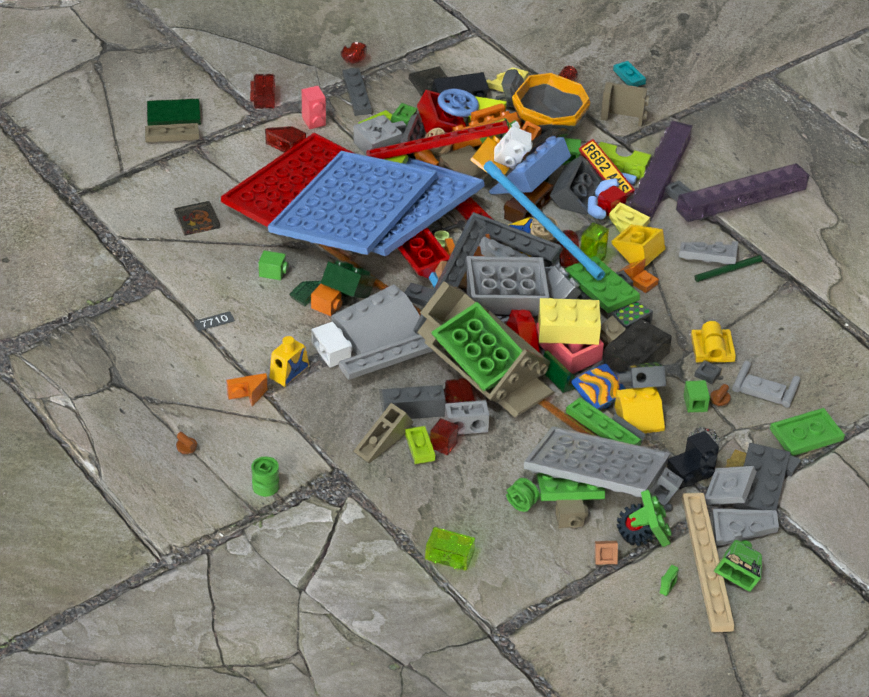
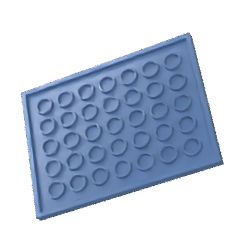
M340 151L268 225V231L277 235L368 255L438 177L437 170Z
M408 157L406 164L437 170L438 177L371 252L382 256L389 255L396 248L416 236L420 231L477 193L485 186L484 180Z

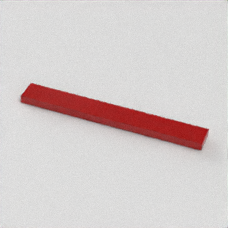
M500 121L367 150L366 156L386 159L507 133L509 130L507 122Z

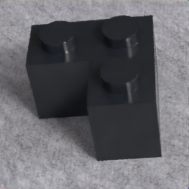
M705 430L687 437L685 452L668 459L666 468L683 479L679 489L692 486L701 480L709 479L715 472L719 446Z

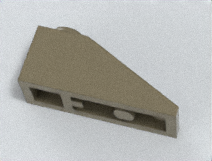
M390 403L353 452L370 463L400 440L405 434V429H409L414 422L406 412Z

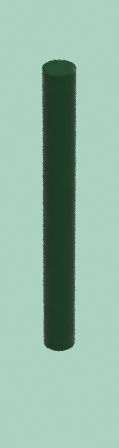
M757 255L735 262V264H729L697 274L694 278L696 282H700L762 262V257Z

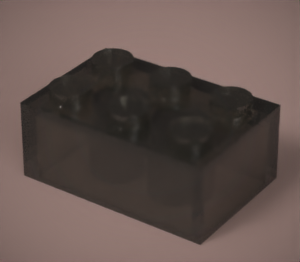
M640 318L605 347L603 365L607 364L612 371L618 373L628 371V365L660 362L670 353L672 336ZM638 373L636 378L640 379L642 373Z

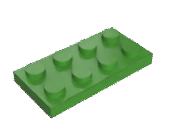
M596 256L590 259L605 272V276L599 281L580 262L564 268L570 273L568 277L574 278L580 284L579 288L592 300H599L600 307L607 313L640 300V293Z

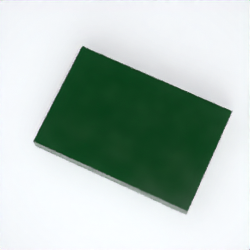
M199 99L147 101L148 126L201 124Z

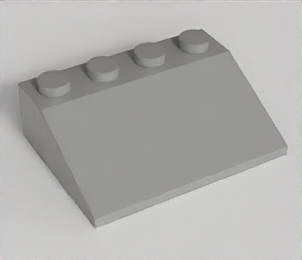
M466 257L467 295L475 302L486 307L493 314L510 315L511 310L522 309L530 310L532 315L539 314L540 298H549L543 257Z
M393 284L332 315V322L337 328L342 330L346 340L351 342L352 352L359 355L418 335L413 330L420 315L407 295Z

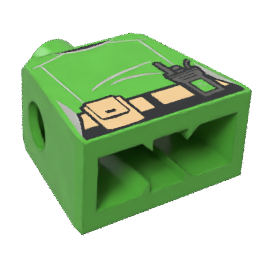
M734 540L715 567L714 572L750 592L761 579L762 555L752 549L751 542L747 540L741 542Z

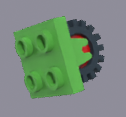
M649 489L642 491L641 496L644 507L642 504H638L637 507L635 504H631V509L625 507L626 512H620L619 515L622 518H617L619 524H616L619 533L627 543L629 542L633 546L635 543L637 546H641V542L644 545L648 544V538L651 541L654 539L652 534L656 536L663 547L670 545L669 536L672 533L668 523L665 524L664 518L667 515L663 505H660L657 496H653Z

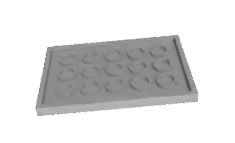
M552 426L524 461V469L531 470L533 473L548 474L554 478H565L578 483L594 485L597 488L603 487L614 492H624L635 497H642L641 492L648 489L650 491L668 464L671 453Z

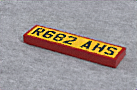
M594 139L578 148L581 155L603 181L617 178L619 182V187L617 188L625 192L627 198L635 193L633 186Z

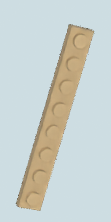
M683 493V507L711 632L734 631V621L724 578L714 572L715 567L719 563V557L704 493Z

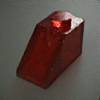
M293 126L265 129L266 144L283 153L306 138L305 132Z
M563 230V233L579 247L577 233L572 230ZM557 240V244L563 248L559 255L561 266H572L579 263Z

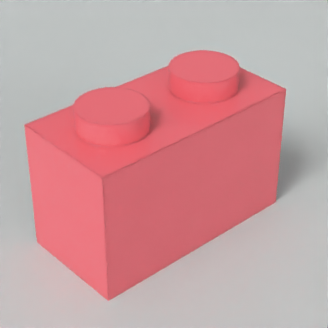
M319 86L302 89V118L309 129L326 126V97Z

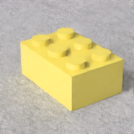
M540 298L538 314L539 343L599 345L601 330L599 300Z

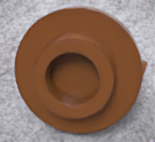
M723 384L719 390H714L710 395L711 402L718 406L727 405L731 398L727 392L729 386Z
M183 432L177 434L176 448L180 453L190 454L197 449V441L194 438L188 437Z

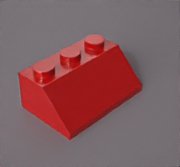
M425 90L417 104L426 135L434 128H440L445 133L454 131L453 128L463 125V127H466L463 117L451 115L439 106L438 96L440 93Z
M427 227L398 247V250L415 272L425 278H428L432 272H435L441 261L448 262L450 258L449 254Z

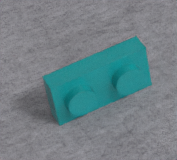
M629 61L613 66V71L627 85L638 87L646 84V78Z

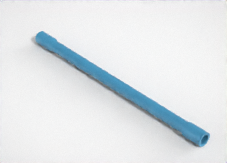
M492 161L485 163L484 170L492 178L496 179L597 281L605 276V272L529 200Z

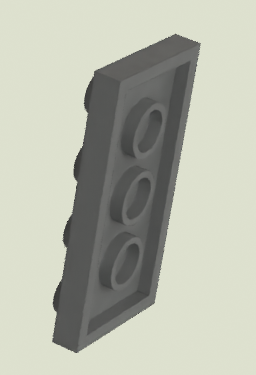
M749 443L744 466H754L757 472L746 502L734 503L733 508L742 510H777L790 452Z

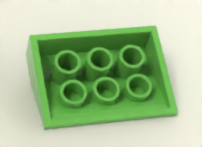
M478 302L431 333L483 391L495 387L522 353V349Z

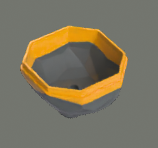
M553 73L528 76L512 96L515 111L521 122L525 124L526 121H529L541 127V137L546 139L552 136L563 137L578 129L591 103L581 84Z

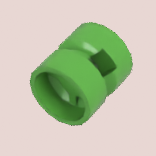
M268 456L255 459L251 465L252 489L254 493L263 497L274 495L279 490V464L277 460Z

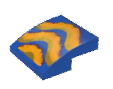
M607 364L593 368L576 377L571 382L584 400L599 411L609 408L611 403L615 402L616 390L626 389L623 384L618 383V378Z

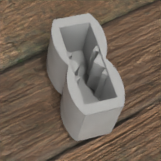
M554 265L546 274L548 292L553 299H576L582 292L578 288L580 284L574 278H569L570 273L562 266L558 268Z

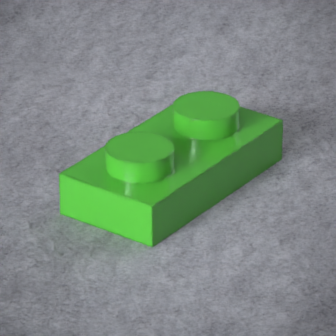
M401 103L393 113L390 121L393 123L403 121L407 127L411 116L417 113L418 108Z

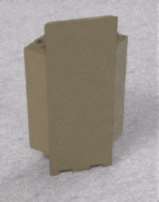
M444 281L420 312L427 318L417 332L426 340L424 343L488 399L499 403L515 418L556 393L539 379L540 376L546 373L551 362L484 306H482L484 310L522 349V353L495 387L483 391L431 334L433 330L476 303L464 291Z

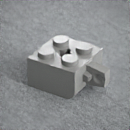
M385 115L354 125V143L365 155L367 150L401 143L402 135L406 130V124L403 121L392 123Z

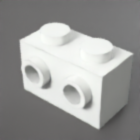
M512 126L495 146L494 161L513 169L517 163L522 161L523 156L531 150L533 145L531 133Z
M333 322L312 329V344L329 367L339 365V361L351 357V351L353 350L351 342L346 340L342 330L337 328Z

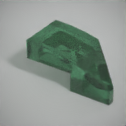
M303 281L289 295L293 300L305 307L311 301V293L321 284V281Z

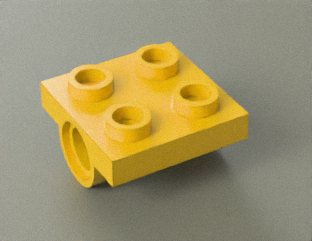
M708 321L702 325L701 330H691V340L696 362H703L704 360L707 362H735L736 355L730 329H721V325L718 322Z

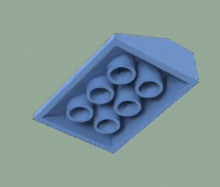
M552 136L547 138L546 142L537 147L534 152L528 155L506 177L521 192H532L571 157L564 137L556 138ZM499 182L489 190L490 194L509 193Z

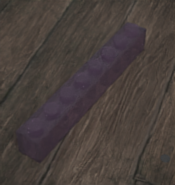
M672 121L670 126L666 127L664 137H661L659 147H656L654 157H651L649 167L645 169L644 178L641 177L639 188L635 189L633 199L631 198L628 206L650 217V222L665 194V186L669 185L691 140L692 125Z
M795 163L681 194L678 197L676 210L687 222L806 190L810 175L799 164Z

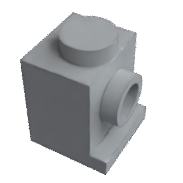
M665 468L650 489V492L653 496H657L659 503L665 506L678 490L683 479L668 468Z

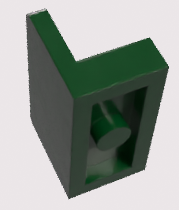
M545 351L543 356L551 362L545 375L562 393L576 389L571 383L576 377L549 351Z

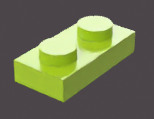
M426 427L405 429V436L414 463L435 461V452Z

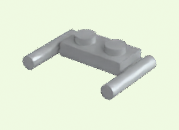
M748 361L743 362L732 387L734 392L741 391V393L782 404L786 408L790 407L801 381L799 376L793 377L787 390L786 385L750 374L747 375L751 363Z

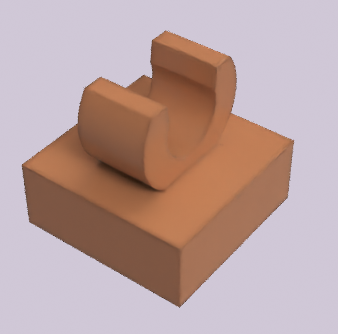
M595 541L596 565L618 564L617 541Z

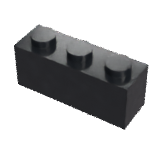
M484 72L434 79L432 91L436 93H441L447 89H461L482 98H487L489 90Z

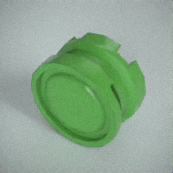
M518 478L506 490L508 492L506 497L509 503L515 509L522 512L528 511L540 498L537 487L526 478Z

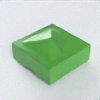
M671 565L665 575L661 577L660 594L669 595L677 583L678 567Z

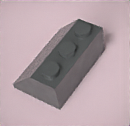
M580 156L565 164L550 197L561 209L587 215L588 198L590 196L597 197L595 190L603 180L586 160Z
M443 385L379 389L382 412L392 403L406 412L411 419L445 416Z

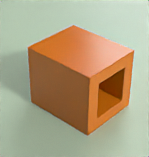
M320 284L311 293V308L321 313L332 316L342 306L341 292L331 287Z

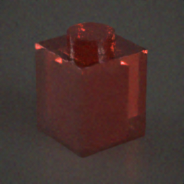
M440 418L430 431V441L433 450L448 456L458 443L459 425Z

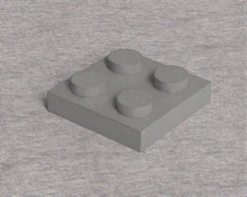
M754 466L716 468L705 495L707 505L745 503L757 472Z

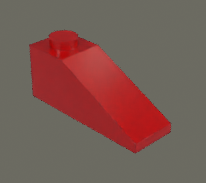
M511 310L506 325L540 353L536 324L530 310Z

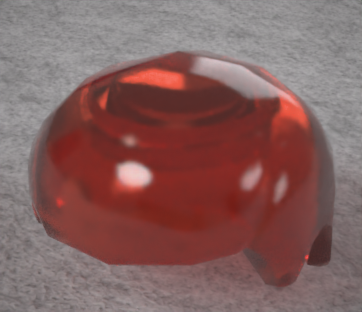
M353 42L350 48H347L345 45L340 51V55L347 63H360L366 57L367 46L363 43Z

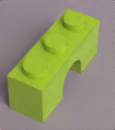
M604 142L599 143L600 148L621 173L637 176L638 180L644 181L650 169L651 154L634 150L632 155L623 157L617 154L616 145Z

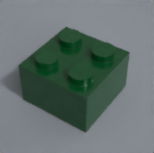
M336 260L335 263L328 261L320 283L352 297L366 299L370 296L376 277L370 275L371 271L356 268L354 264L346 261Z

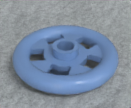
M447 89L438 96L439 106L445 112L454 116L468 117L471 116V112L478 111L479 102L476 97L465 90Z

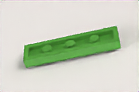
M581 397L566 407L568 415L598 436L637 446L641 445L640 438Z

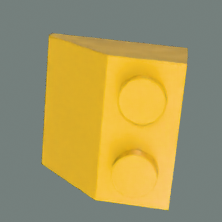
M631 224L611 241L612 245L629 263L646 259L645 266L666 249L663 229Z
M656 387L616 390L614 408L618 416L643 433L665 431L662 401Z

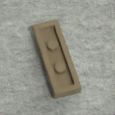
M198 123L145 126L146 142L154 143L199 140Z

